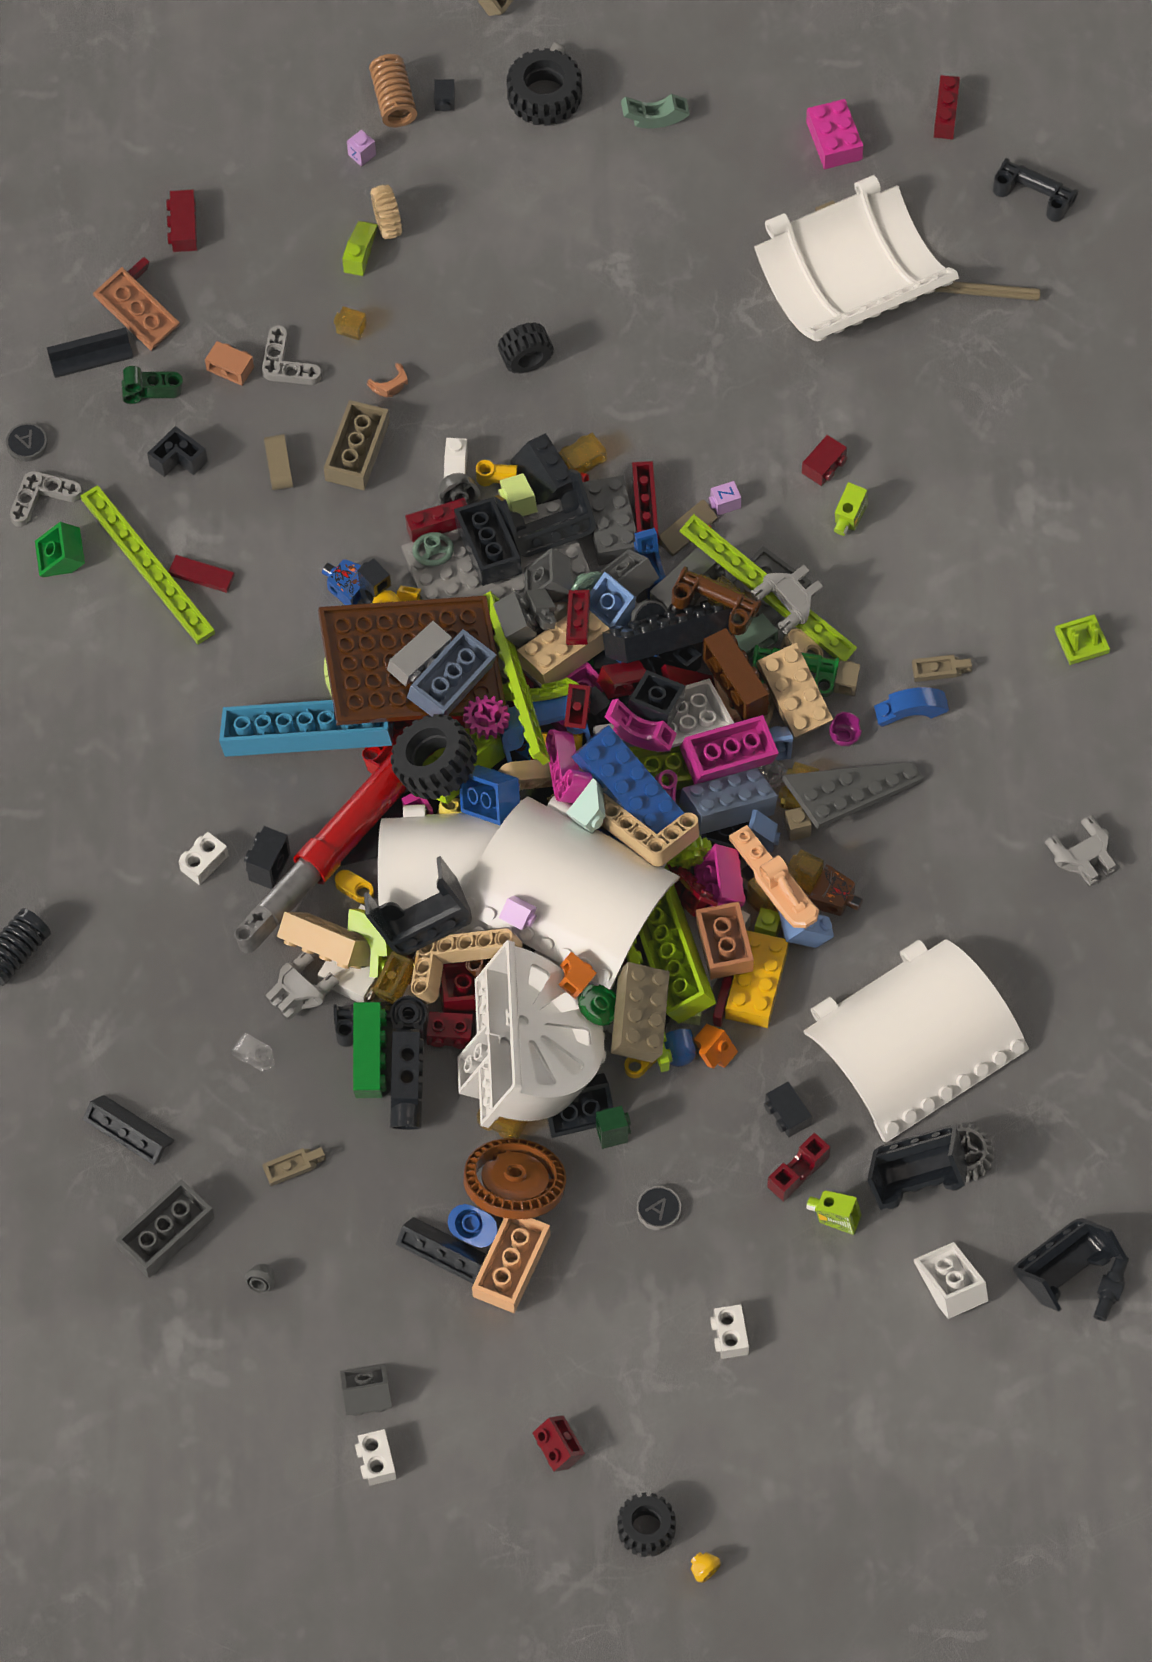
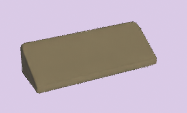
M704 499L699 501L658 536V544L672 556L691 542L679 531L693 514L707 525H711L718 519Z

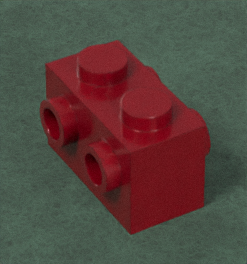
M429 1011L426 1033L427 1045L437 1048L453 1046L457 1049H464L472 1040L473 1014Z
M564 1415L549 1417L532 1432L554 1472L570 1469L585 1455Z

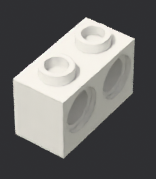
M207 832L204 836L197 838L194 846L189 851H185L179 859L180 870L198 885H201L229 856L227 846ZM207 848H214L210 852L205 851ZM193 863H199L196 867L190 866Z
M741 1304L714 1308V1316L710 1317L712 1331H717L718 1338H714L716 1352L720 1351L721 1359L749 1355V1345ZM724 1318H729L733 1322L729 1325L723 1324L721 1321ZM729 1339L735 1340L737 1344L734 1346H728L725 1342Z
M385 1429L358 1435L359 1443L355 1444L358 1458H363L364 1465L360 1466L363 1479L368 1478L369 1486L395 1480L396 1474ZM369 1444L378 1445V1448L374 1451L366 1449ZM375 1465L383 1467V1470L377 1473L371 1469Z

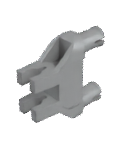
M805 565L792 574H767L764 576L763 582L750 591L752 598L756 596L755 601L761 600L770 592H773L790 611L791 614L778 623L780 630L785 627L782 631L784 634H788L798 624L807 622L811 598L823 587L818 580L807 589L799 583L809 572Z
M1089 815V819L1085 817L1081 824L1091 835L1090 838L1070 849H1065L1056 835L1052 836V839L1048 838L1045 844L1054 854L1057 866L1080 874L1086 883L1092 886L1097 883L1096 878L1098 877L1097 872L1093 868L1094 865L1098 864L1108 877L1115 872L1113 868L1116 867V864L1106 851L1109 832L1107 829H1102L1093 815Z
M306 952L299 955L293 962H287L282 966L278 983L265 995L276 1009L279 1008L283 1012L282 1014L288 1020L293 1018L302 1009L322 1004L326 1000L325 995L340 983L331 972L317 985H312L301 975V972L315 959Z

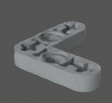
M283 326L272 327L268 333L262 364L264 378L269 381L305 385L319 383L321 371L317 365L284 361L288 340L287 331ZM277 334H281V336H279V340H278L279 343H276V339H275V337L277 336ZM272 350L280 351V354L275 357L271 356L269 353ZM271 363H273L275 370H273L272 373H269L271 369ZM289 369H295L297 371V373L294 376H289L286 374V372ZM311 372H314V373H315V374H313V377H309V375L311 374Z
M28 472L23 478L10 510L11 522L17 527L25 526L30 520L39 495L68 502L78 501L82 495L80 484L76 481L40 472ZM36 479L37 482L33 483L31 490L30 482H33V480ZM51 483L58 484L56 490H49L47 487ZM76 489V492L69 494V491ZM28 495L32 497V500L24 503L21 501V498ZM21 508H22V509H23V510H22L23 516H20L19 519H16V516H19V515H20V513H21Z

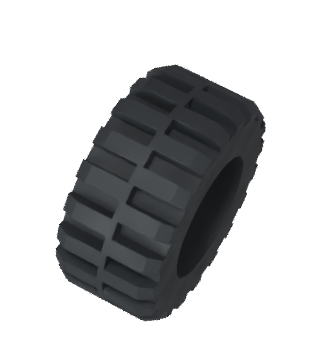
M544 48V50L534 49L531 53L526 52L522 54V58L518 57L514 64L510 66L506 79L507 98L510 108L514 110L518 117L522 116V120L528 123L531 121L534 125L544 124L545 126H550V123L555 122V124L562 122V119L567 120L571 117V113L574 114L577 111L578 105L581 104L582 75L577 63L571 60L570 56L567 54L562 55V52L559 50L550 51V48ZM540 80L554 81L561 86L557 91L549 94L535 93L528 88L532 83Z
M434 714L433 717L427 715L422 720L417 719L413 721V724L403 729V734L397 737V743L392 748L391 764L393 772L411 794L422 799H429L430 797L431 799H440L442 795L446 797L451 795L450 792L459 790L461 788L460 785L469 780V774H472L475 769L473 764L477 762V747L474 744V740L456 719L448 715L442 716V714ZM445 748L443 754L435 762L423 766L424 761L431 753Z

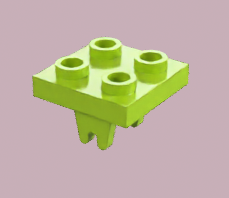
M1095 614L1055 626V633L1069 665L1109 654L1110 652L1109 645Z

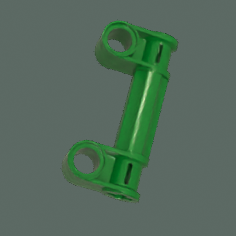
M755 645L753 667L760 672L756 665L757 661L781 649L774 647L772 649L760 648L759 645ZM801 652L810 672L816 673L815 682L817 687L821 682H827L830 685V688L826 691L819 689L822 697L830 696L834 689L839 658L829 659L823 658L822 655Z

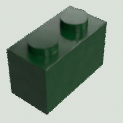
M622 1106L596 1112V1130L602 1149L628 1143V1134H631V1121L628 1112L624 1113Z

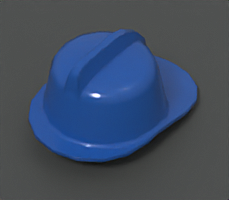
M458 1205L452 1209L448 1216V1227L451 1233L458 1239L476 1247L482 1248L492 1244L498 1232L497 1223L493 1216L472 1205Z

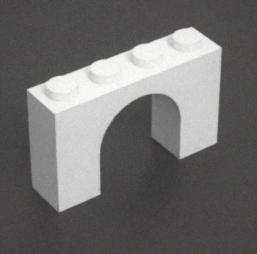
M361 904L358 909L365 910V906ZM397 954L395 956H387L389 966L396 962ZM334 960L331 962L326 961L318 973V980L320 982L331 972L340 982L331 990L356 1002L372 1000L376 994L378 983H382L386 978L369 977L370 966L361 969L351 967L345 969L337 966V962Z

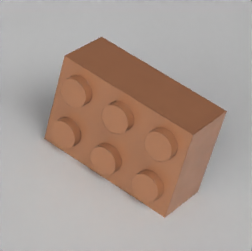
M739 901L718 905L717 907L697 909L696 925L710 980L752 972L754 960Z

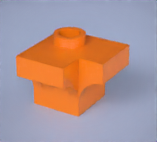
M570 952L560 964L564 971V977L558 985L576 999L597 972L593 970L589 963L583 962L574 953Z
M706 1024L693 1039L700 1049V1056L706 1065L713 1069L717 1064L725 1068L738 1053L725 1030Z

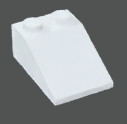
M954 1242L914 1259V1263L936 1304L948 1319L988 1302L986 1282Z

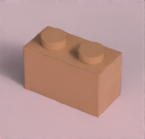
M216 341L205 358L207 371L243 386L254 368L253 356L248 352L239 351L227 343L223 344Z

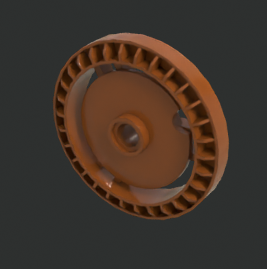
M503 1138L487 1142L470 1154L465 1164L463 1182L470 1199L484 1211L508 1219H529L546 1214L560 1203L566 1186V1171L560 1159L546 1147L525 1139ZM482 1166L481 1180L484 1187L477 1177V1172Z

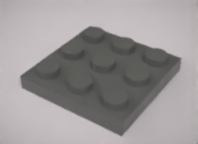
M764 546L750 559L767 574H792L796 571ZM734 576L725 584L745 593V596L753 600L756 598V596L752 598L750 594L752 590ZM806 577L799 581L805 589L811 585V581ZM761 599V606L756 617L763 613L774 625L782 615Z

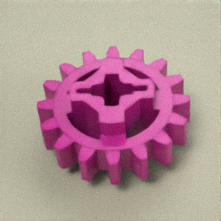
M484 695L482 700L477 696L475 703L469 701L468 707H464L463 722H465V729L470 728L469 734L471 735L477 733L478 739L482 735L485 736L486 740L489 739V735L497 738V732L504 734V728H508L510 720L508 706H503L502 700L496 702L495 696L491 700L488 699L487 695Z

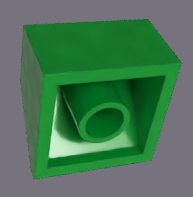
M60 521L35 540L40 577L73 573L85 564L80 527Z

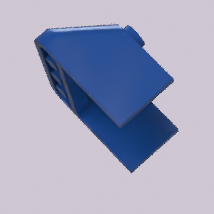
M568 695L532 702L540 726L561 720L565 722ZM516 706L508 708V713H510L508 728H504V734H500L507 763L512 762L510 751L519 749L524 742L522 730L525 729L519 721L518 716L520 712ZM586 725V729L566 727L568 732L572 734L584 733L586 743L591 739L588 725Z

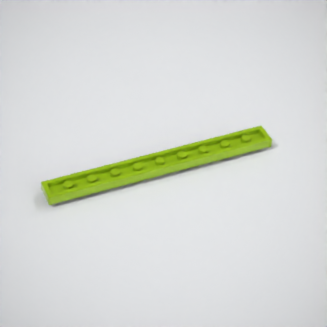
M97 485L82 494L81 500L197 645L215 634L213 627L101 488Z
M693 514L680 529V533L750 590H754L763 582V578L767 573L696 515ZM770 592L763 598L767 604L786 618L791 614L773 592ZM811 609L807 622L796 626L835 659L839 658V661H847L857 649L853 643Z
M489 591L484 596L486 595L491 625L496 634L494 635V640L500 647L499 656L505 664L503 669L510 680L508 686L515 696L513 702L520 712L518 718L525 729V732H523L524 737L530 745L528 751L534 760L537 759L542 765L550 762V757L515 645L505 638L493 604L499 601V599Z

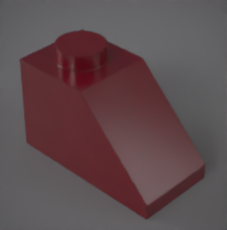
M569 684L564 727L586 729L591 702V686Z

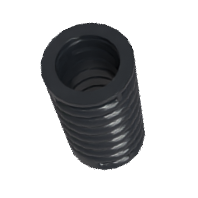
M21 908L14 916V920L9 921L8 925L0 932V986H4L15 974V970L20 969V964H24L26 958L31 957V952H35L37 946H41L42 941L44 942L51 935V931L45 922L26 908Z

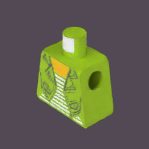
M850 482L847 483L835 510V523H837L834 528L835 533L845 536L848 529H856L868 506L867 489Z
M825 1190L820 1199L810 1196L807 1202V1209L817 1212L820 1223L852 1235L855 1234L862 1216L857 1197Z

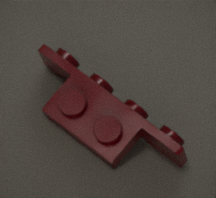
M681 866L678 869L670 867L669 871L680 876L679 881L684 885L679 895L681 905L693 917H696L697 909L707 908L708 904L717 907L718 902L713 898L714 894L705 890L706 886L699 883L696 877L690 875L691 872Z

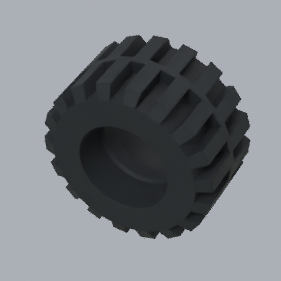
M536 322L524 323L510 329L500 338L498 343V350L508 371H512V373L522 374L536 370L546 364L554 353V347L544 326Z
M647 1492L642 1493V1497H638L637 1494L633 1495L631 1501L627 1499L624 1502V1507L621 1506L617 1519L621 1543L624 1542V1547L627 1550L631 1548L632 1553L635 1555L640 1552L641 1557H646V1553H651L652 1557L656 1556L657 1551H660V1553L664 1552L665 1547L671 1545L676 1529L675 1513L672 1511L670 1503L666 1504L665 1498L662 1496L658 1499L655 1493L647 1496ZM650 1515L660 1522V1527L652 1534H641L634 1529L633 1522L640 1516Z

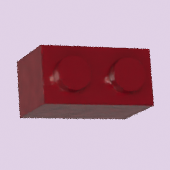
M826 435L802 462V474L822 486L826 481H830L833 478L838 467H842L846 463L848 458L846 456L847 447Z
M639 660L631 663L607 664L602 666L597 683L608 699L632 695L646 670Z

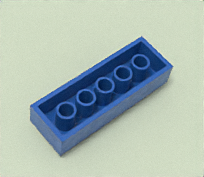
M609 725L601 729L571 756L584 772L592 774V779L599 783L603 788L604 794L656 834L684 814L681 808Z

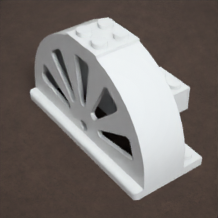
M509 940L503 944L475 979L477 1034L457 1057L459 1094L480 1099L481 1126L487 1128L495 1120H498L499 1116L520 1121H536L562 1112L593 1079L600 1064L606 1059L603 1026L593 1024L584 1017L578 1006L579 995L575 999L558 985L564 977V971L543 956L516 947L515 942Z

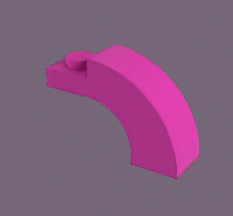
M619 699L611 701L605 718L614 726V732L621 739L646 750L670 751L677 735L664 721L652 722L636 716Z

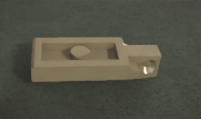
M947 655L913 659L914 682L962 676L963 673L972 671L971 658L959 660V657Z
M322 1147L310 1151V1148L305 1150L301 1148L266 1162L262 1166L270 1186H274L311 1171L317 1167L316 1164L326 1160Z

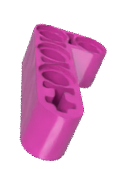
M549 730L546 736V748L550 757L549 766L555 799L560 802L573 804L592 780V774L580 771L578 764L571 757L576 752L573 734Z

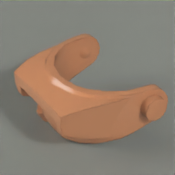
M395 364L399 374L393 380L385 383H376L369 379L367 381L368 387L383 397H393V395L399 393L403 389L404 384H408L402 364Z

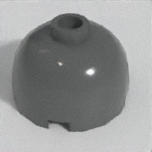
M452 473L446 476L438 487L440 504L465 498L467 505L478 502L477 499L480 496V491L474 479L463 473Z

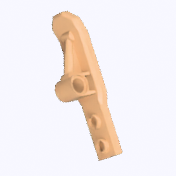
M748 825L729 835L730 842L754 871L756 882L793 928H807L817 922L819 909L811 902L790 875L786 863L779 855L773 858Z

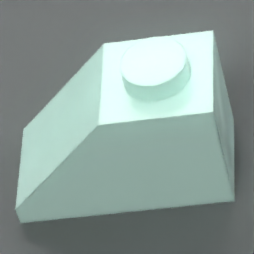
M595 779L590 781L566 812L575 823L591 834L602 825L603 819L606 817L603 788Z

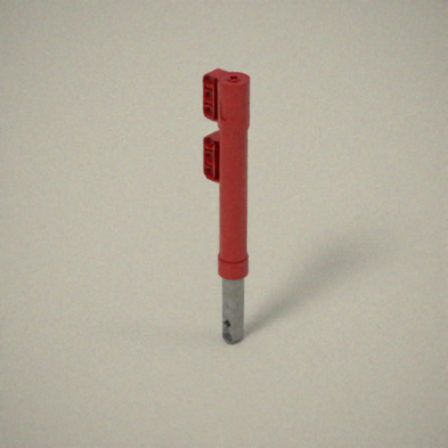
M463 716L452 717L465 728ZM394 721L393 745H396L397 737L403 734V729L407 726L410 727L413 721ZM393 745L365 747L362 756L367 770L372 775L314 838H310L293 857L294 866L237 927L234 935L242 952H254L281 923L284 912H291L316 883L323 885L341 866V861L407 790L392 770L391 755Z

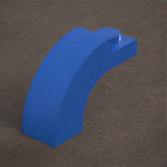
M655 528L634 533L635 552L648 558L659 576V579L650 588L645 589L648 599H650V591L666 577L659 555L658 538Z
M928 687L901 690L889 694L888 700L874 705L878 724L882 727L908 716L923 715L932 719L949 711L945 692Z

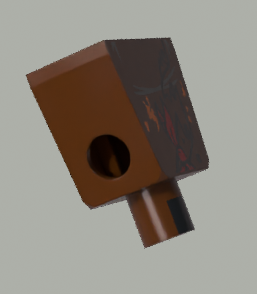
M827 864L808 897L820 911L842 916L847 906L858 911L863 902L862 898L853 895L855 892V882Z

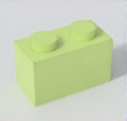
M524 474L500 480L501 489H498L499 496L506 499L510 512H518L522 516L538 512L535 495Z

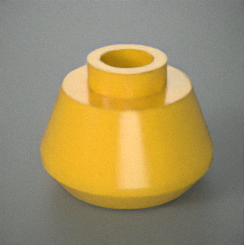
M699 1552L691 1560L693 1564L691 1570L697 1582H706L721 1566L720 1559L708 1552L704 1554Z

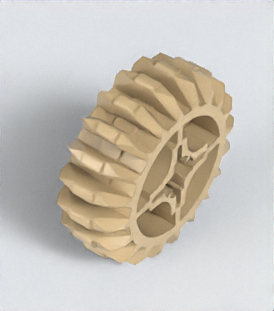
M379 185L372 188V206L380 234L384 239H393L402 234V224L393 190L389 185Z

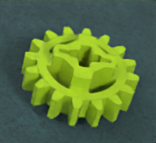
M699 836L667 863L671 867L677 866V868L679 866L689 868L697 864L700 865L704 861L703 857L712 848L711 842L707 838L702 839Z

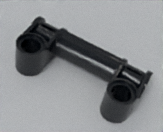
M1005 158L994 177L993 192L998 197L1008 196L1017 182L1049 196L1046 216L1053 222L1063 219L1078 196V190H1071L1063 186V183L1033 171L1024 165L1014 164L1008 158Z
M395 1001L380 1002L382 1009H385L387 1013V1021H391L390 1011ZM353 1003L351 1006H338L334 1004V1024L337 1042L343 1047L352 1046ZM407 1009L403 1011L402 1016L410 1020L415 1014L412 1010ZM345 1031L350 1032L348 1035H342L341 1033Z

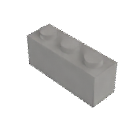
M432 621L390 659L387 670L405 686L411 681L414 683L422 674L421 672L449 645L452 637Z

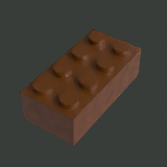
M727 628L704 638L703 660L742 721L767 715L770 691L765 683L762 684L759 680L756 668L750 666L746 652L739 649L735 635H730Z

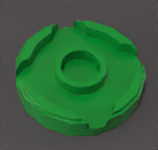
M591 984L584 988L578 997V1006L584 1017L593 1024L607 1026L614 1022L616 994L611 989L609 990L600 984L598 986Z

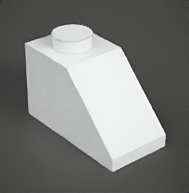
M446 438L444 478L452 473L466 474L467 439Z

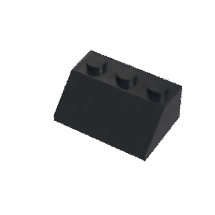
M546 433L528 441L510 461L511 465H517V475L524 474L535 495L536 505L557 499L561 500L565 492L573 489L568 467Z
M604 1073L595 1075L573 1102L562 1112L546 1118L551 1138L596 1128V1112L614 1108L609 1082Z

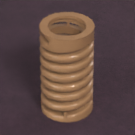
M396 54L379 56L369 66L382 121L386 126L394 128L406 126L417 117V110L413 101L414 98L405 70L404 60Z

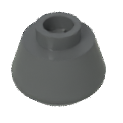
M257 1264L246 1273L245 1281L248 1287L255 1292H269L275 1286L274 1271L267 1264Z

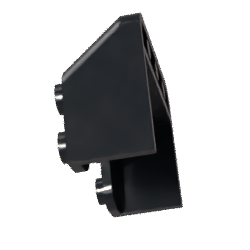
M954 1125L946 1126L882 1145L873 1151L867 1180L880 1210L898 1207L903 1199V1193L909 1191L917 1192L926 1186H937L943 1183L946 1189H951L952 1191L959 1190L965 1186L968 1168L957 1127Z

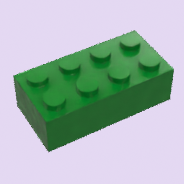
M380 1002L353 1003V1092L356 1098H382V1092L387 1091V1080L385 1074H383V1070H387V1057H385V1052H383V1048H387V1035L383 1031V1026H387V1013L385 1009H382Z

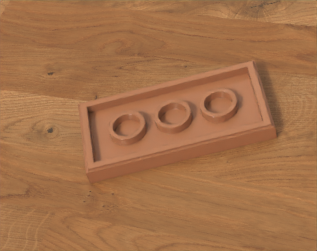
M123 267L93 293V296L150 351L180 325V322Z

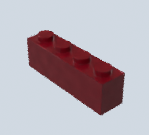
M653 461L632 462L636 533L655 528L658 538Z

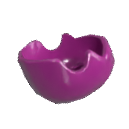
M851 712L837 714L829 727L832 740L840 746L847 747L857 743L862 733L859 725L860 719Z

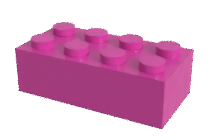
M763 715L685 737L679 747L694 785L771 764L779 754Z

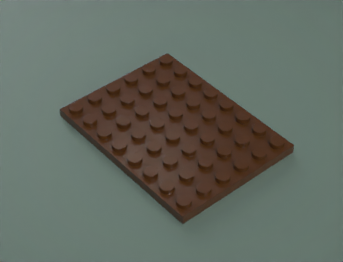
M486 595L319 607L318 609L336 725L423 719L424 716L429 715L407 698L413 682L411 681L407 686L403 685L387 670L390 659L432 621L452 637L451 641L464 629L497 654ZM497 655L493 667L448 716H463L464 707H468L469 701L475 703L477 696L481 700L484 698V695H487L490 700L495 696L496 702L502 700L503 706H506Z

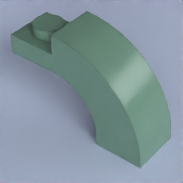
M670 94L663 100L651 103L641 102L626 96L621 100L624 117L634 120L635 127L652 129L670 126L690 115L687 98L675 94Z

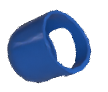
M676 1029L665 1033L667 1042H664L666 1049H670L673 1059L670 1065L680 1067L691 1063L696 1056L691 1029Z

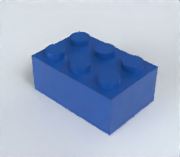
M477 765L473 773L469 774V780L460 785L461 812L501 826L511 811L520 803L519 779Z

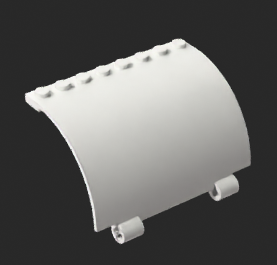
M872 175L854 183L856 195L792 222L789 221L785 213L765 221L766 230L772 239L754 246L758 260L783 311L794 326L808 338L814 341H822L827 338V335L843 332L850 325H859L866 318L877 317L887 309H896L903 302H912L917 299V296L933 293L936 288L949 286L954 280L959 279L956 270L942 266L926 247L910 218L898 185L880 192L879 181L876 176Z
M553 796L548 805L545 806L530 797H526L503 821L486 847L463 893L471 910V915L496 929L506 928L511 930L522 943L559 963H562L570 952L574 953L583 962L589 963L593 970L597 972L592 980L610 990L613 988L623 962L646 920L664 894L679 880L680 876L665 869L666 864L659 867L649 864L627 845L598 830L591 834L568 816L566 812L572 806L570 803L557 801L555 796ZM515 895L537 907L534 913L537 916L531 927L528 926L520 930L499 918L507 898Z
M425 804L403 805V818H382L378 843L379 906L388 902H394L405 910L439 893L436 885L438 879L436 858L439 856L442 857L455 874L464 892L477 863L500 825L465 813L426 814ZM472 916V921L468 926L452 934L495 930L496 928Z
M947 939L930 950H927L920 940L915 941L900 951L903 963L847 999L836 1004L831 997H828L812 1007L811 1013L817 1022L804 1030L805 1035L818 1043L848 1077L869 1110L882 1141L886 1143L1029 1050L1016 1020L997 989L978 965L964 951Z

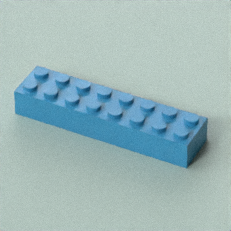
M332 700L223 707L219 742L225 757L392 746L394 721L336 725Z

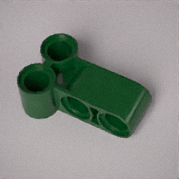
M128 366L123 369V380L121 382L123 402L136 404L140 402L141 398H177L181 394L183 378L177 372H141L140 367Z

